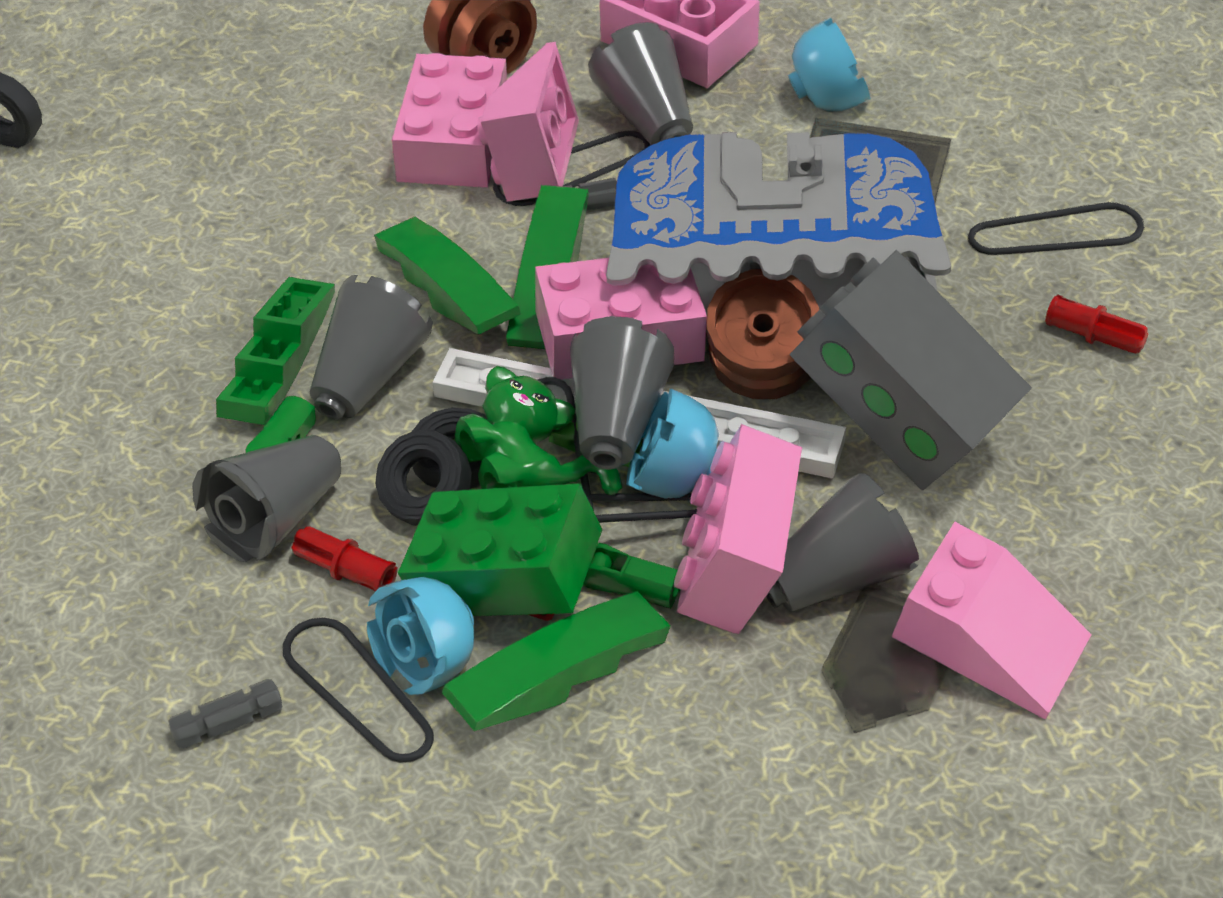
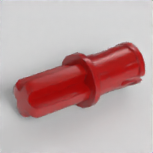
M1059 294L1053 297L1046 313V325H1053L1086 337V342L1089 344H1093L1096 340L1136 354L1142 351L1148 338V328L1143 324L1107 313L1106 306L1099 305L1097 308H1093L1064 298Z
M310 526L299 529L294 536V542L291 547L293 553L300 558L329 570L331 577L339 581L344 577L373 591L395 582L398 572L396 563L360 549L356 540L346 539L342 541Z

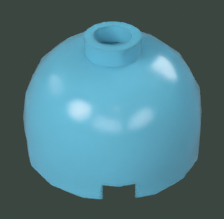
M832 18L818 23L801 35L794 45L792 53L795 71L788 75L799 99L808 96L816 107L828 112L844 111L870 99V92L864 77L860 79L856 77L859 74L856 68L858 63L837 24L833 23Z
M669 389V393L664 392L659 398L642 436L644 441L640 455L634 453L627 472V485L662 498H680L693 491L701 474L709 476L711 473V464L717 450L719 433L715 418L704 405L685 394Z
M427 577L411 578L382 586L370 597L368 606L376 604V619L367 622V635L373 655L390 677L397 669L413 685L403 690L409 695L427 693L451 681L463 670L470 660L474 647V618L468 605L464 603L463 599L450 586ZM426 657L429 666L421 668L417 659Z

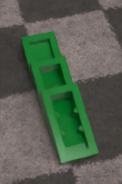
M541 185L531 218L513 300L519 306L521 315L509 320L506 335L508 346L545 349L535 311V267L578 262L589 198L588 189Z
M414 216L374 234L378 250L399 262L404 278L411 284L426 291L432 308L445 317L479 335L521 315L518 304L481 265L443 233Z
M288 277L253 317V337L235 357V377L216 398L217 417L266 425L285 398L302 367L334 296L335 284Z
M636 591L591 606L537 630L494 653L445 684L442 694L473 731L484 729L563 704L567 701L573 685L615 673L622 655L665 643L671 625Z

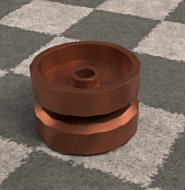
M431 0L423 23L424 41L431 53L449 56H486L488 58L506 59L508 75L522 63L533 44L537 29V16L530 0Z
M751 269L740 273L737 278L725 282L716 290L707 308L709 358L717 378L733 393L751 399H778L795 393L811 379L809 374L789 354L804 340L797 331L819 311V306L812 291L796 276L790 274L786 279L777 281L768 279L763 275L761 269Z

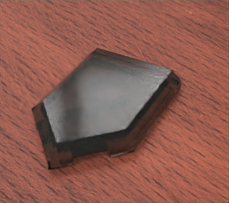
M879 584L862 588L822 666V673L829 687L834 689L845 709V717L854 733L876 727L877 721L902 713L912 716L930 710L949 667L892 637L909 595Z

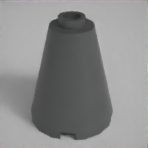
M652 22L635 23L611 34L613 42L603 51L600 45L593 51L588 63L589 76L594 85L651 145L666 139L691 135L693 123L674 42L667 30L665 32L660 30L658 24Z
M351 275L343 282L338 291L309 391L311 398L315 401L314 407L316 410L330 419L340 420L342 417H354L427 341L432 332L433 321L429 316L425 323L418 313L422 306L421 303L399 286L382 278L371 276L367 283L355 282L358 275Z
M609 316L593 319L584 324L583 332L578 336L575 333L571 341L570 356L580 452L594 466L601 469H615L631 461L674 366V346L667 335L657 329L656 336L642 330L643 321L634 318Z
M311 435L209 463L197 471L192 483L193 502L196 511L204 507L211 522L204 526V529L224 553L237 561L248 562L252 558H257L258 561L268 556L338 481L341 476V457L337 448L332 443L320 436Z
M859 473L849 479L788 539L783 573L766 595V598L774 608L783 604L789 612H793L908 574L918 567L914 562L919 560V554L903 518L896 508L888 511L882 503L877 501V498L885 494V492L868 475Z

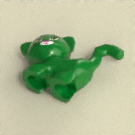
M494 367L486 377L485 390L487 395L482 405L487 420L472 413L459 418L456 425L455 442L466 454L469 463L482 461L478 472V481L481 489L563 485L576 482L588 472L598 474L602 488L607 495H616L623 488L621 476L617 468H598L583 455L561 465L555 456L536 445L549 437L552 431H561L574 419L576 409L569 402L555 398L551 389L533 377L516 376L505 367Z

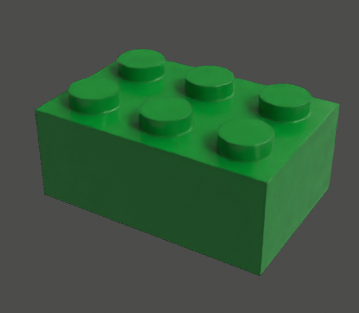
M580 484L432 492L400 566L398 575L401 580L427 577L447 584L468 605L473 616L573 613L603 529Z

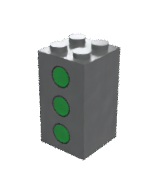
M896 250L881 264L874 257L868 261L851 278V281L857 287L851 282L845 287L841 286L819 308L820 310L797 331L804 340L789 355L919 489L925 490L972 451L1032 387Z

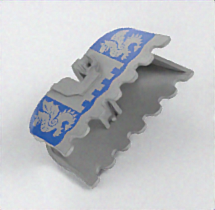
M722 132V134L684 135L666 139L639 152L621 169L616 183L613 240L606 279L607 283L613 286L629 284L636 278L639 268L648 264L656 267L661 280L674 284L682 282L688 276L691 267L707 315V308L716 290L725 282L732 281L740 273L751 269H761L764 276L777 281L786 279L790 274L796 276L812 291L820 308L841 286L845 287L851 282L857 287L851 281V278L873 257L881 264L894 251L898 250L936 290L935 276H943L950 273L951 262L938 222L929 173L913 151L893 139L862 133H846L810 138V132L787 133L788 180L763 181V161L760 146L751 139L738 138L737 132Z

